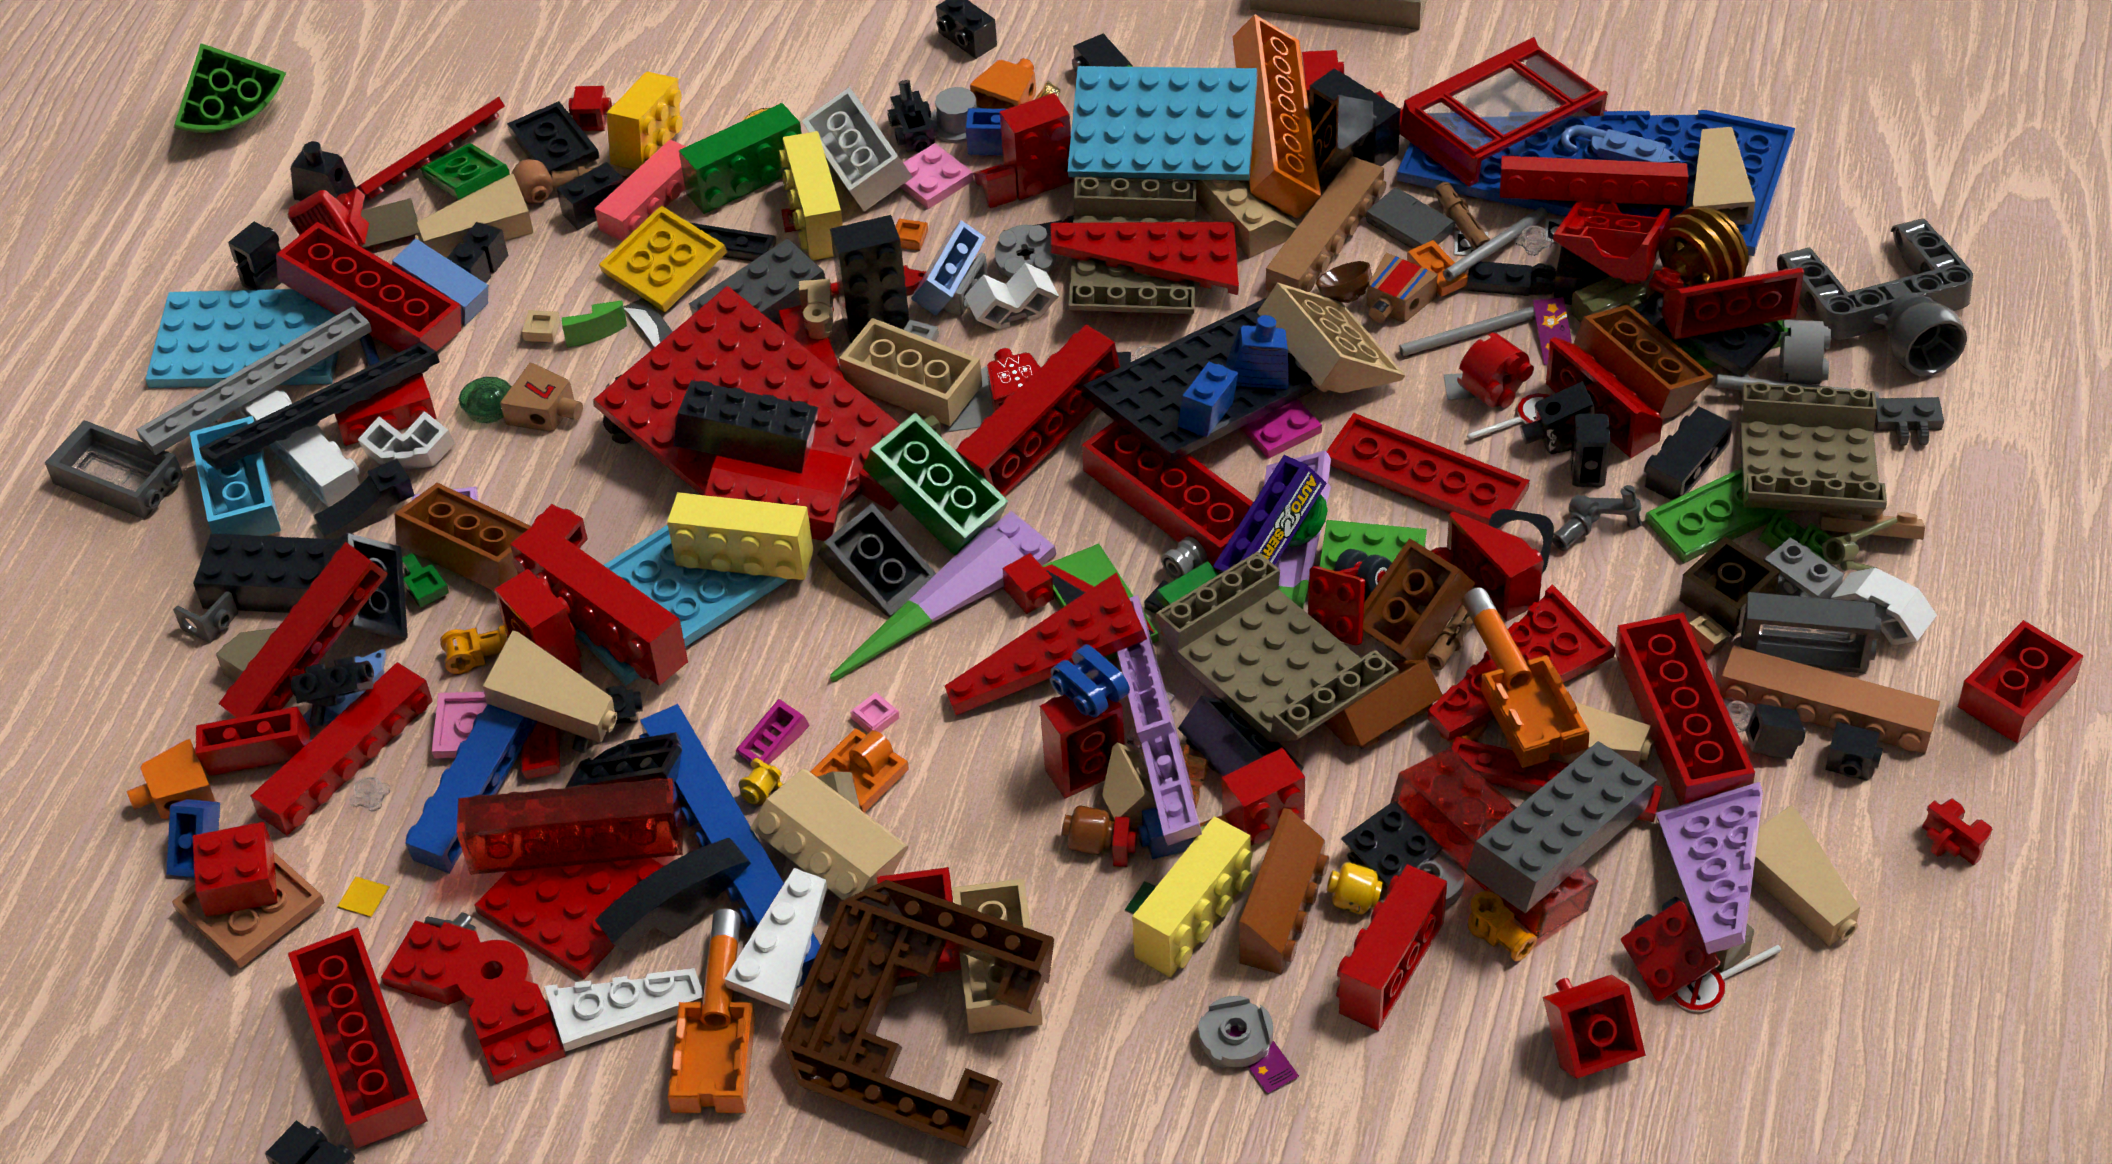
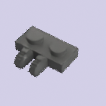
M1939 397L1876 398V430L1896 431L1899 446L1907 445L1909 441L1908 430H1916L1919 444L1927 445L1929 443V430H1942L1944 417Z

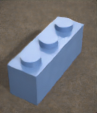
M961 220L944 240L911 299L937 316L953 297L986 237Z
M418 239L413 240L392 260L393 266L461 304V324L464 326L488 304V284Z

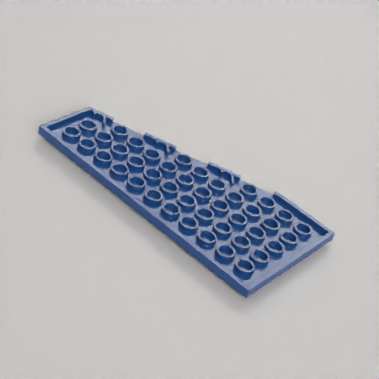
M1698 110V115H1650V111H1603V116H1569L1482 160L1478 183L1470 187L1411 142L1397 171V181L1434 189L1439 184L1448 182L1458 194L1533 210L1543 207L1547 213L1567 216L1577 201L1500 198L1502 156L1608 160L1598 157V154L1593 152L1591 139L1579 136L1571 137L1569 141L1577 146L1576 151H1571L1563 146L1561 135L1565 129L1575 125H1585L1604 131L1611 129L1665 143L1666 149L1680 159V163H1687L1688 185L1686 206L1615 203L1622 214L1655 218L1664 208L1670 209V220L1687 208L1692 207L1702 129L1732 127L1755 198L1752 224L1736 225L1744 238L1748 255L1755 256L1794 138L1795 128L1709 110ZM1548 112L1509 113L1508 117L1480 118L1504 135ZM1457 113L1428 114L1474 149L1493 141Z

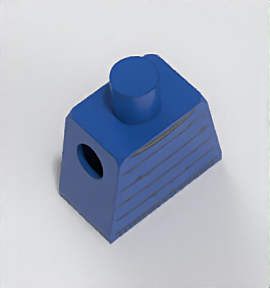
M1262 315L1258 317L1256 326H1242L1239 328L1225 365L1226 368L1238 372L1236 386L1288 389L1286 330L1276 328L1277 322L1275 318Z

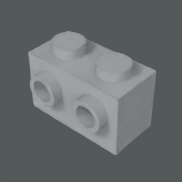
M1791 537L1764 559L1765 562L1780 571L1776 591L1780 595L1831 599L1843 581L1844 573L1839 571L1836 566L1826 562L1814 554L1808 547L1801 545Z

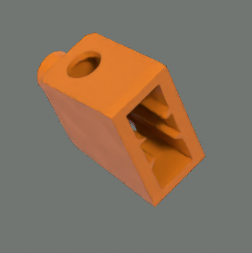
M1025 58L1020 59L1017 64L1005 60H997L970 84V91L975 95L976 104L980 108L1008 109L1032 101L1036 95V79L1032 62Z
M190 739L142 763L140 769L146 783L126 791L134 810L155 803L162 819L169 818L170 805L186 799L216 802Z

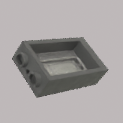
M85 420L45 461L53 484L146 519L159 506L163 498L183 477L175 454L164 450L154 455L143 442Z
M1748 592L1740 636V647L1823 670L1866 674L1868 661L1875 660L1877 643L1873 638H1880L1881 618L1875 617V603Z

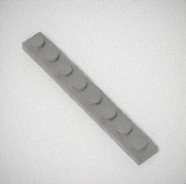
M352 306L137 428L138 436L154 455H157L190 436L189 432L206 427L372 332L370 322Z

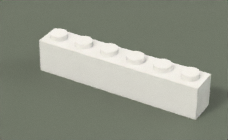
M274 387L235 409L234 412L241 419L253 416L254 421H257L292 404L284 390L278 391ZM319 425L305 427L293 433L286 440L276 441L268 445L327 507L334 505L360 485L357 477L360 471L356 463L351 458L346 459L334 441L329 442L326 439Z

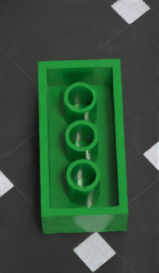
M780 103L680 149L679 156L686 195L703 214H706L782 178V173L786 170V168H782L779 150H784L783 137L802 134L800 121L783 103Z
M916 413L870 449L863 466L867 473L953 555L958 554L986 526L990 528L999 521L1008 503V500Z

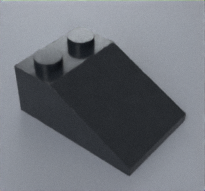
M873 503L824 541L817 554L843 583L889 618L936 574Z
M350 533L324 546V569L332 560L333 555L347 542L388 573L379 587L349 623V627L401 640L408 638L401 546Z

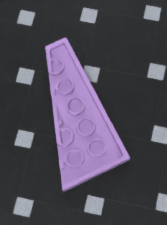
M1760 782L1656 813L1708 954L1727 950L1745 943L1763 797Z

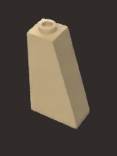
M1733 128L1702 129L1692 207L1713 208L1724 213L1735 225L1752 224L1755 198Z
M510 174L417 222L419 234L414 237L447 258L458 243L463 244V237L476 222L502 229L505 241L534 232L529 210L514 174Z
M513 630L483 684L487 704L600 743L606 732L613 730L617 720V712L614 710L613 699L610 695L528 638Z
M1575 702L1577 710L1590 731L1588 749L1599 741L1638 767L1642 760H1649L1654 741L1649 740L1651 725ZM1507 740V741H1506V749L1512 750V748H1511V746H1510V744H1509V742H1508V740ZM1588 749L1562 756L1558 751L1549 754V759L1571 764Z
M1790 805L1760 826L1753 879L1828 947L1839 939L1846 940L1852 936L1858 927L1857 918L1860 906L1797 809Z

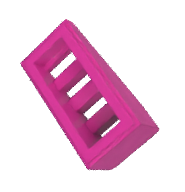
M778 699L735 751L750 763L754 758H759L769 765L797 740L810 725L804 715L781 699ZM783 720L789 723L786 727L780 724ZM774 728L780 732L778 737L771 733ZM764 737L772 742L769 747L761 742ZM756 746L764 753L759 757L750 750Z

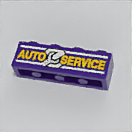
M1283 455L1213 567L1222 573L1257 551L1275 565L1327 483L1307 464Z

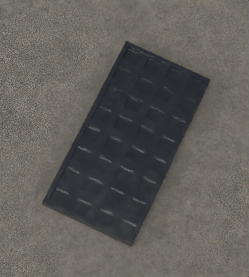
M1264 298L1084 384L1081 395L1168 463H1171L1318 388L1311 383V376L1296 365V358L1288 352V389L1236 386L1233 404L1208 437L1178 427L1183 394L1208 362L1226 365L1239 328L1242 326H1256L1257 319L1260 317L1257 312L1267 299Z

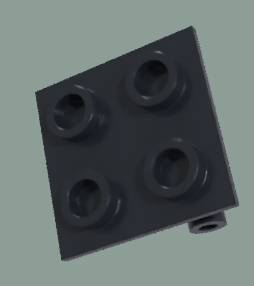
M1395 800L1341 838L1350 848V852L1347 854L1349 861L1356 865L1366 864L1370 869L1376 871L1377 876L1387 886H1389L1395 875H1401L1407 864L1418 868L1443 850V847Z

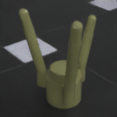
M1893 517L1858 532L1828 539L1822 544L1823 555L1826 561L1834 565L1840 564L1844 571L1877 568L1853 562L1859 551L1856 541L1896 524L1897 518Z

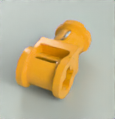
M504 625L499 626L498 630L478 634L476 627L467 630L454 629L443 634L440 638V645L446 652L445 667L447 671L452 674H463L469 672L473 667L485 665L484 657L501 653L508 640ZM454 639L457 641V646H454ZM460 657L462 659V664H459L458 658Z
M1489 891L1479 892L1474 895L1470 905L1472 913L1469 915L1467 923L1472 935L1485 939L1493 947L1500 943L1511 953V958L1514 961L1524 959L1535 946L1537 936L1533 933L1527 934L1513 922L1515 914L1504 906L1499 895Z

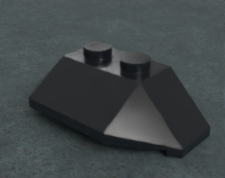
M674 732L627 740L603 751L593 760L590 757L584 759L578 764L565 788L573 794L614 811L663 804L669 798L671 789L678 778L682 754L680 736Z

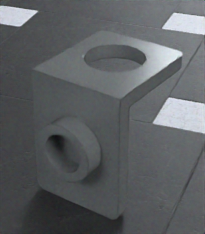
M227 591L202 617L180 606H176L173 609L179 626L183 631L208 643H211L222 630L226 629L238 614L232 593ZM185 618L193 622L197 628L191 626Z

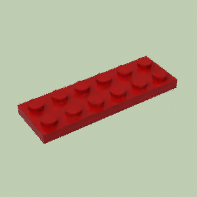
M1356 413L1351 415L1326 451L1331 458L1330 466L1444 511L1450 513L1455 511L1487 525L1495 511L1500 509L1515 510L1529 489L1530 480Z

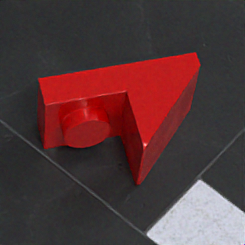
M999 164L973 172L976 184L983 186L989 208L1010 203L1017 199L1014 167Z

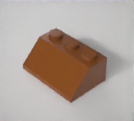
M1409 538L1364 603L1363 631L1405 660H1422L1461 605L1464 595L1472 589L1475 582L1462 570Z
M1427 660L1391 661L1399 669L1398 675L1328 719L1324 724L1346 746H1360L1361 749L1376 744L1380 740L1378 736L1386 731L1393 732L1404 727L1407 724L1406 719L1412 715L1418 716L1427 713L1433 706V703L1443 695Z

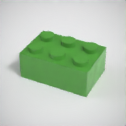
M1327 520L1320 567L1334 571L1338 557L1347 549L1363 551L1368 556H1383L1393 562L1409 538L1426 548L1427 529ZM1364 594V600L1366 601L1369 595Z

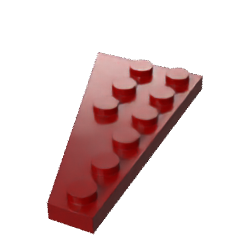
M1116 572L946 684L945 689L955 715H959L1051 678V668L1062 660H1068L1075 665L1072 654L1085 644L1093 647L1104 657L1147 640V637Z

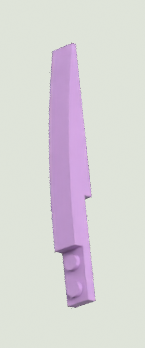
M1136 595L1129 599L1144 629L1147 640L1117 652L1122 673L1130 687L1128 698L1135 727L1142 745L1163 835L1169 846L1202 835L1165 686L1139 596Z

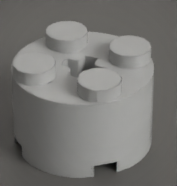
M1783 320L1782 325L1784 328H1788V332H1781L1779 368H1783V373H1786V376H1779L1780 381L1820 385L1821 380L1828 381L1829 361L1824 358V348H1830L1831 329H1828V326H1824L1823 321Z

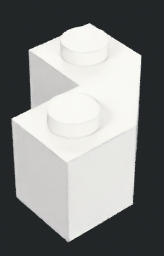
M1024 263L1006 284L983 274L965 295L975 319L998 330L1010 327L1011 321L1025 317L1028 321L1040 318L1059 297L1047 272L1027 263Z
M425 411L404 434H401L379 416L358 438L364 452L377 463L383 465L398 459L404 470L434 467L455 444L449 430Z
M1877 568L1851 572L1831 597L1834 600L1875 603V617L1881 618V631L1892 646L1918 641L1937 616L1918 588Z

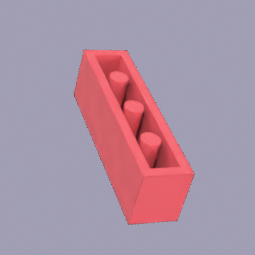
M670 139L595 208L599 231L623 242L661 205L667 207L674 199L678 198L680 193L685 190L679 150L686 146Z

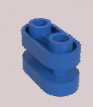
M1087 644L1072 654L1075 665L1068 660H1062L1051 668L1052 677L1050 682L1052 687L1058 694H1065L1072 700L1078 711L1085 716L1089 715L1096 718L1107 710L1108 701L1106 697L1113 702H1118L1130 693L1129 684L1121 671Z

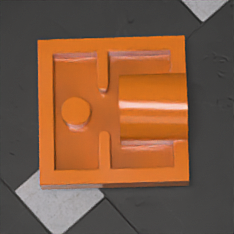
M855 728L810 772L816 777L833 771L851 772L860 810L865 813L909 770L907 760L893 752L892 745L880 732L872 730L866 735Z

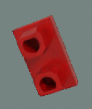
M1953 798L1941 805L1935 800L1927 806L1928 815L1922 828L1927 831L1926 836L1934 841L1931 852L1939 857L1947 851L1954 857L1960 855L1972 865L1978 863L1981 860L1984 846L1991 837L1992 827L1982 819H1977L1970 826L1962 821L1965 810Z

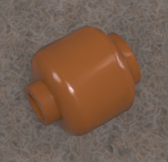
M1079 805L1074 809L1072 816L1065 814L1061 835L1067 836V846L1069 849L1098 855L1104 848L1109 849L1115 821L1110 820L1109 813L1105 810Z

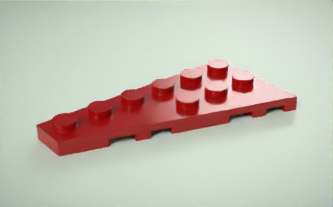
M1234 222L1051 223V253L1084 261L1095 258L1106 261V266L1118 268V265L1122 264L1134 267V272L1177 282L1188 279L1200 282V287L1212 289L1214 285L1228 288V293L1238 295L1239 281Z
M1553 584L1545 591V596L1538 603L1534 602L1528 608L1527 614L1519 622H1514L1508 628L1526 663L1528 660L1547 655L1563 683L1613 658L1616 648ZM1488 650L1484 653V658L1477 665L1473 664L1466 671V676L1457 685H1452L1428 710L1427 719L1447 741L1495 718L1481 692L1482 674L1498 670Z

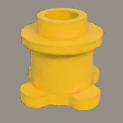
M754 758L750 763L753 770L747 777L740 779L738 786L740 794L745 801L753 805H763L772 790L776 791L783 785L780 781L782 773L777 767L770 766L759 758Z

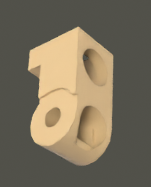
M830 279L799 281L801 307L804 309L803 317L806 334L812 339H825L833 331V297Z

